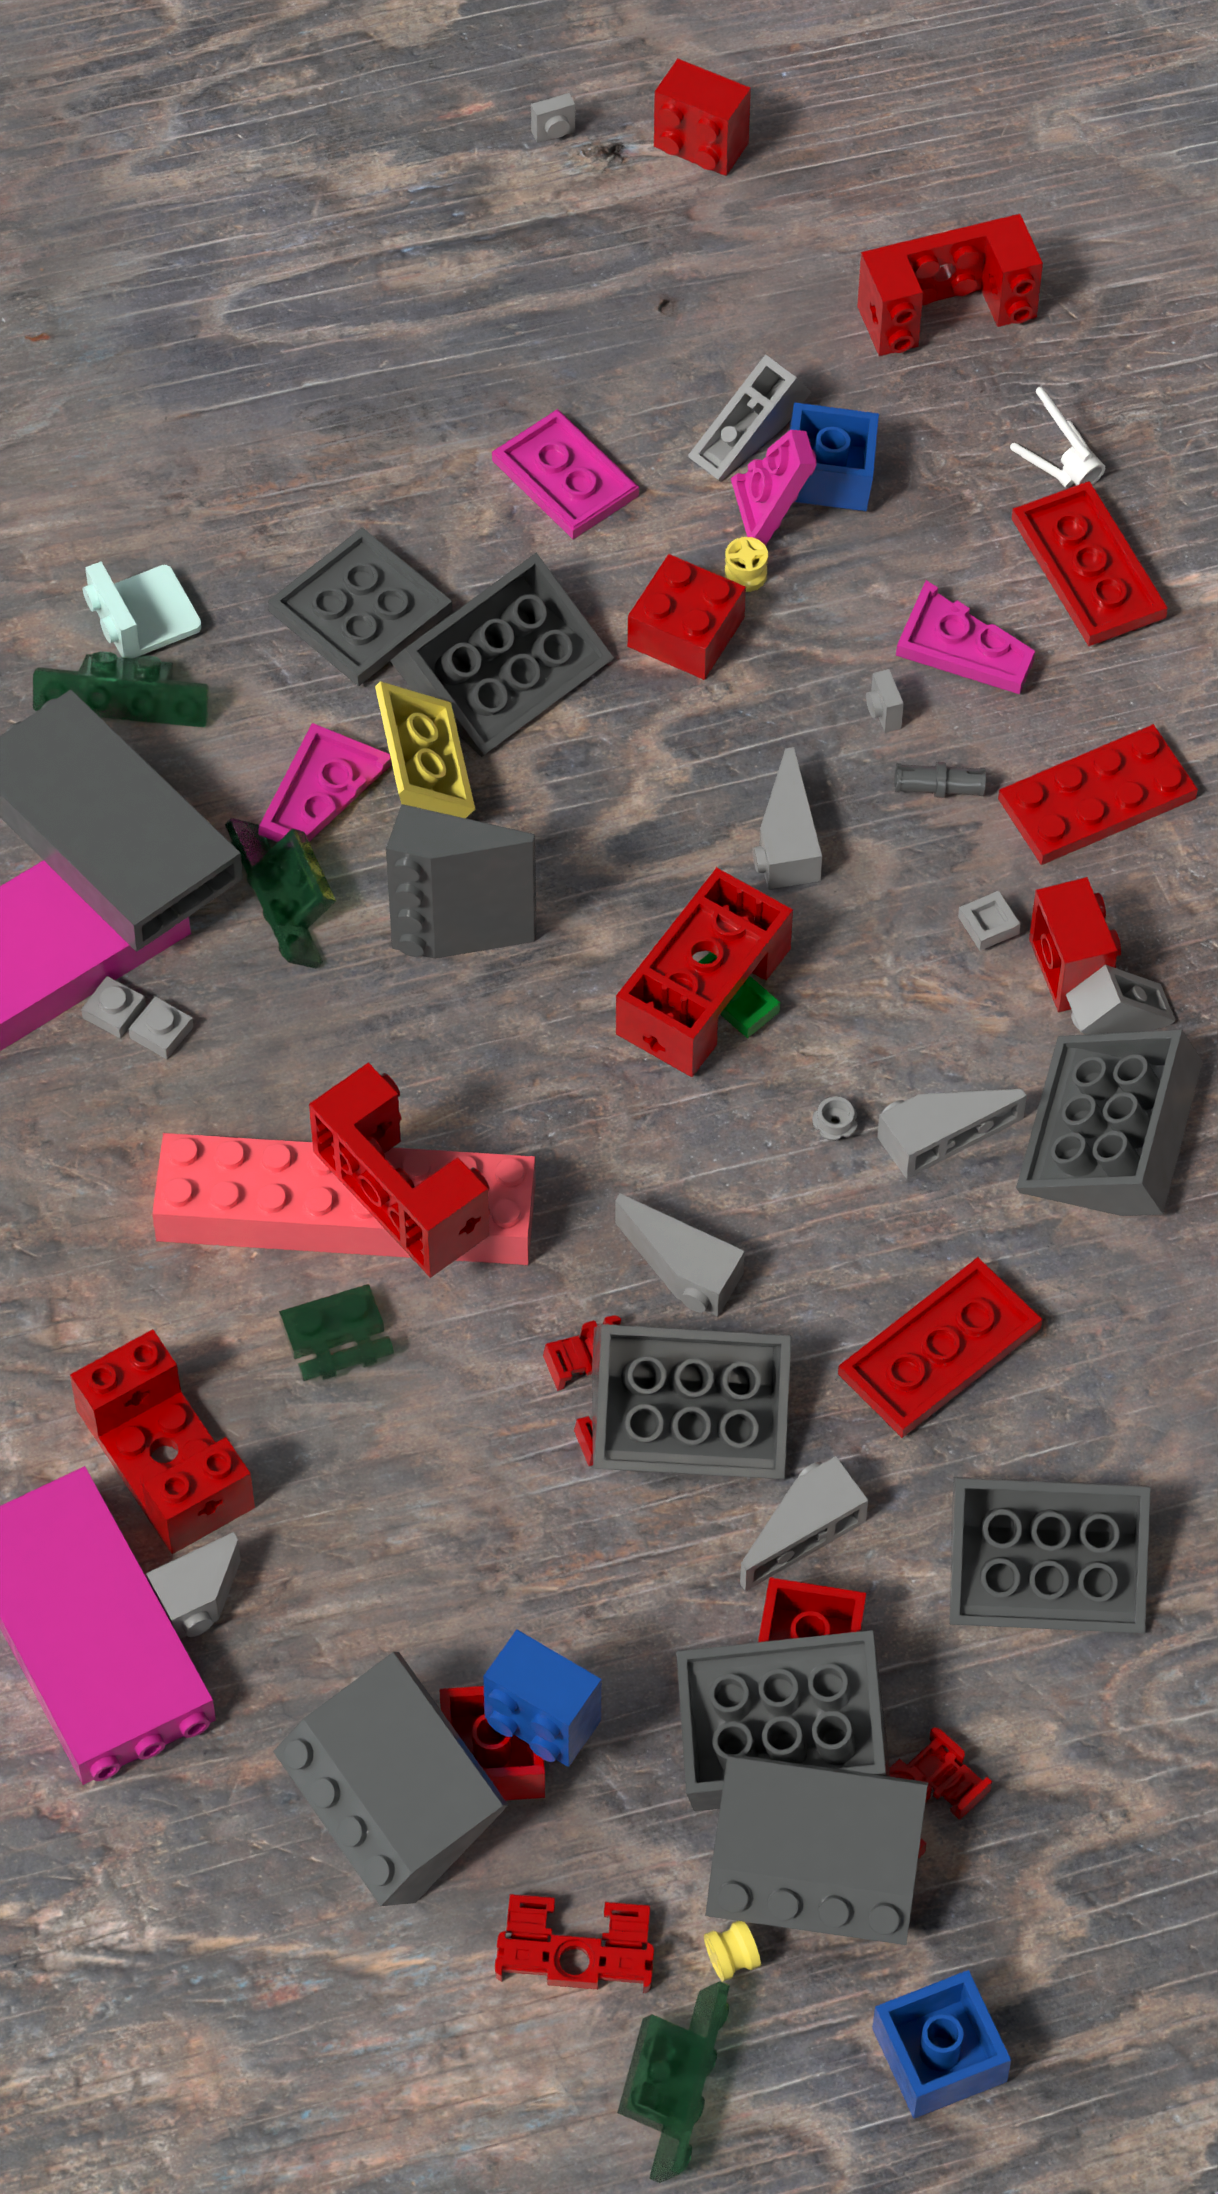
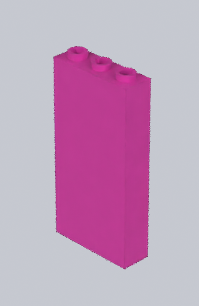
M44 860L1 885L0 1051L91 996L106 976L117 980L190 935L189 917L136 952Z
M86 1467L77 1469L1 1505L0 1630L82 1785L92 1780H106L114 1776L121 1766L138 1758L142 1760L152 1758L159 1754L167 1744L183 1736L185 1738L197 1736L204 1732L210 1723L216 1721L214 1703L210 1693Z

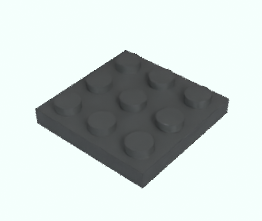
M363 527L268 600V611L358 687L389 663L402 650L453 612L452 600Z

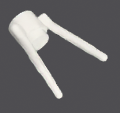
M1038 387L1036 394L1072 445L1061 458V463L1064 465L1063 470L1017 443L1010 445L1011 450L1057 478L1065 488H1069L1073 483L1076 486L1088 481L1092 485L1095 484L1104 474L1105 465L1089 449L1073 423L1066 421L1042 387Z

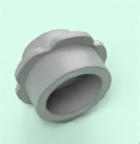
M829 1097L823 1100L818 1107V1111L814 1112L812 1117L813 1126L815 1129L820 1130L822 1137L828 1140L836 1141L843 1136L849 1137L857 1129V1122L855 1121L857 1112L845 1098ZM831 1119H839L840 1121L833 1123Z

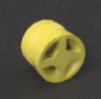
M752 537L737 538L729 543L725 551V578L745 586L746 592L758 590L767 580L768 550L765 544Z
M735 1921L731 1924L729 1930L722 1933L713 1930L704 1934L707 1953L721 1981L733 1978L735 1971L742 1968L753 1970L761 1966L755 1940L745 1922Z

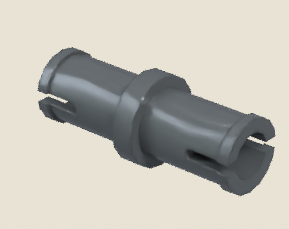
M936 762L935 766L902 765L901 763H896L894 790L895 792L934 793V797L944 798L945 793L984 796L986 769L982 767H946L945 762Z

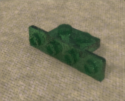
M101 651L92 655L86 654L79 671L36 668L33 673V709L39 711L49 700L57 699L69 690H72L101 718L203 728L208 722L209 687L207 684L172 681V662H162L154 656H140L136 659L121 658L112 652Z
M230 818L225 823V827L230 835L231 844L241 853V862L247 873V881L259 899L263 908V916L270 924L279 943L278 948L281 955L289 963L318 968L323 961L308 928L336 902V899L305 832L291 829L271 849L267 838L258 834V824Z
M722 1981L699 1991L689 2030L653 2014L642 2019L617 2113L661 2132L650 2173V2179L658 2183L678 2176L686 2169L691 2159L692 2145L689 2144L693 2126L701 2117L705 2105V2099L701 2096L706 2077L713 2070L717 2060V2050L714 2049L718 2030L724 2025L729 2014V2003L726 2000L730 1985Z

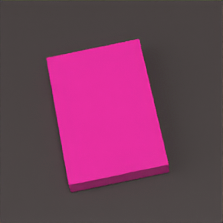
M558 409L492 451V461L573 540L639 496V486Z

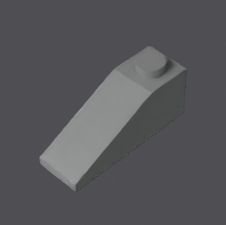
M765 354L689 453L688 457L717 480L723 481L788 424L792 418L794 402L804 403L811 394V391L797 377Z
M794 747L785 748L760 827L759 846L753 847L755 870L757 873H764L768 889L821 881L822 853Z
M1023 1089L918 1094L906 1101L898 1100L891 1103L879 1114L877 1138L905 1178L908 1179L1023 1120L1027 1095Z
M620 1193L615 1200V1224L677 1299L681 1300L686 1307L695 1312H707L718 1317L744 1274L745 1251Z
M836 1456L823 1464L815 1462L807 1466L794 1481L741 1562L740 1585L745 1591L866 1522L868 1499Z

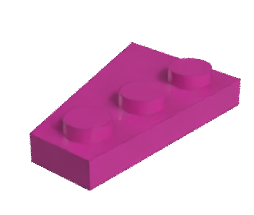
M788 431L767 449L766 457L763 460L754 459L748 464L747 473H737L731 478L747 537L758 539L765 546L775 530L780 527L783 517L792 503L797 500L800 490L815 470L816 454L811 449L806 431Z
M926 580L898 641L896 656L1020 695L1033 665L1035 651L995 624L986 625L969 614V607L958 600L952 603L938 593V587Z
M312 723L259 825L258 835L300 851L392 765L390 754Z

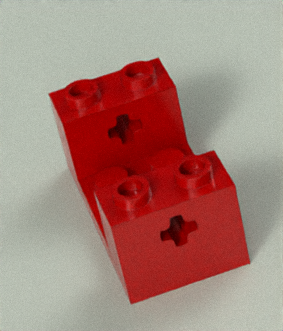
M1021 214L861 252L857 307L878 356L902 353L911 348L919 347L922 306L934 301L955 296H965L971 292L981 290L997 327L1013 323L1020 324L1037 318L1043 262Z
M716 867L616 995V1035L688 1076L693 1077L717 1046L718 1016L746 979L753 973L767 981L790 951L793 909ZM710 951L717 956V959L709 964H701L693 959V955L697 952Z
M368 1062L309 1103L313 1152L431 1278L489 1237L490 1209L488 1206V1191L490 1187L478 1169L474 1167L469 1169L459 1157L452 1160L416 1187L402 1168L394 1169L385 1159L384 1153L401 1142L400 1121L402 1117L399 1112L398 1100L400 1091L388 1074L383 1073L380 1075Z
M154 1329L70 1374L76 1411L171 1554L180 1551L255 1508L250 1471L227 1437L215 1442L181 1392L177 1363ZM162 1446L172 1447L178 1452L177 1456L167 1463H159L151 1457L152 1453Z

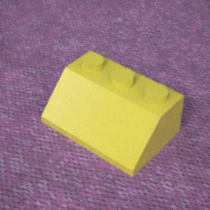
M380 681L375 686L401 804L467 818L475 810V805L451 702Z

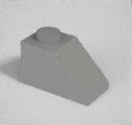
M1104 965L1066 994L1072 1009V1021L1080 1032L1084 1034L1145 1032L1170 1026L1176 1021L1160 983L1108 965Z
M234 1532L146 1573L147 1580L179 1639L185 1636H198L206 1632L214 1622L220 1619L241 1562L239 1542Z

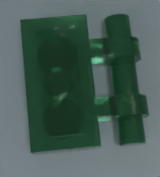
M369 1284L279 1311L280 1321L294 1359L313 1354L314 1359L298 1363L303 1381L320 1376L322 1380L337 1376L336 1371L359 1364L363 1368L377 1364L378 1358L394 1354L389 1336L373 1341L369 1337L384 1332V1323ZM349 1342L354 1343L353 1347L334 1353L329 1351L330 1348Z

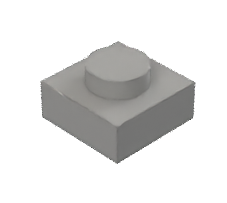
M570 93L531 104V132L537 143L560 138L575 132V103Z
M889 669L875 672L872 674L871 692L866 693L870 715L872 718H879L884 733L901 729L904 703Z
M999 891L959 907L958 918L979 951L1020 933L1021 924Z
M106 976L82 1007V1017L84 1020L121 1039L145 1008V996Z
M154 997L130 1026L129 1036L135 1042L168 1059L192 1030L193 1019L161 999Z

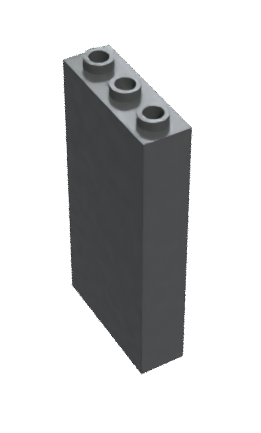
M69 690L57 699L49 700L39 711L22 722L14 723L0 736V818L136 952L243 880L241 853L72 690Z

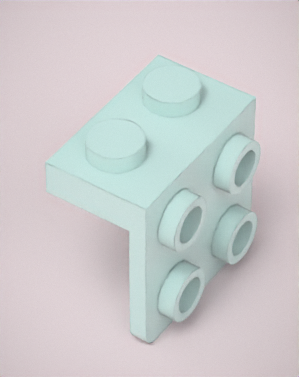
M101 561L85 567L88 585L83 587L82 590L87 605L92 612L97 611L101 618L100 624L109 643L114 642L124 662L200 632L201 620L170 566L161 565L115 584Z

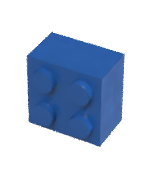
M794 402L790 430L806 431L811 449L816 454L815 470L808 477L795 502L867 511L874 473L879 413Z
M517 1629L483 1676L485 1718L489 1725L506 1737L515 1735L527 1742L536 1755L548 1762L557 1760L569 1767L601 1722L602 1679Z
M969 1970L875 2006L873 2032L913 2119L1007 2082L1011 2058Z

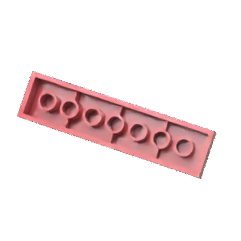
M163 1133L152 1212L156 1242L411 1258L313 1152L312 1142ZM394 1147L384 1153L385 1159L394 1169L400 1167L409 1175L415 1187L457 1157L469 1169L473 1167L478 1169L490 1187L488 1191V1206L490 1209L489 1237L455 1261L528 1265L536 1186L535 1156Z

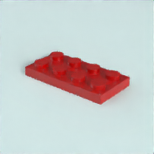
M1090 481L1013 508L1012 521L1088 647L1166 618L1168 607Z
M1152 724L999 789L998 800L1039 863L1044 865L1196 799L1198 789L1155 725Z
M977 1257L842 1362L838 1367V1375L903 1438L1040 1330L1042 1318Z

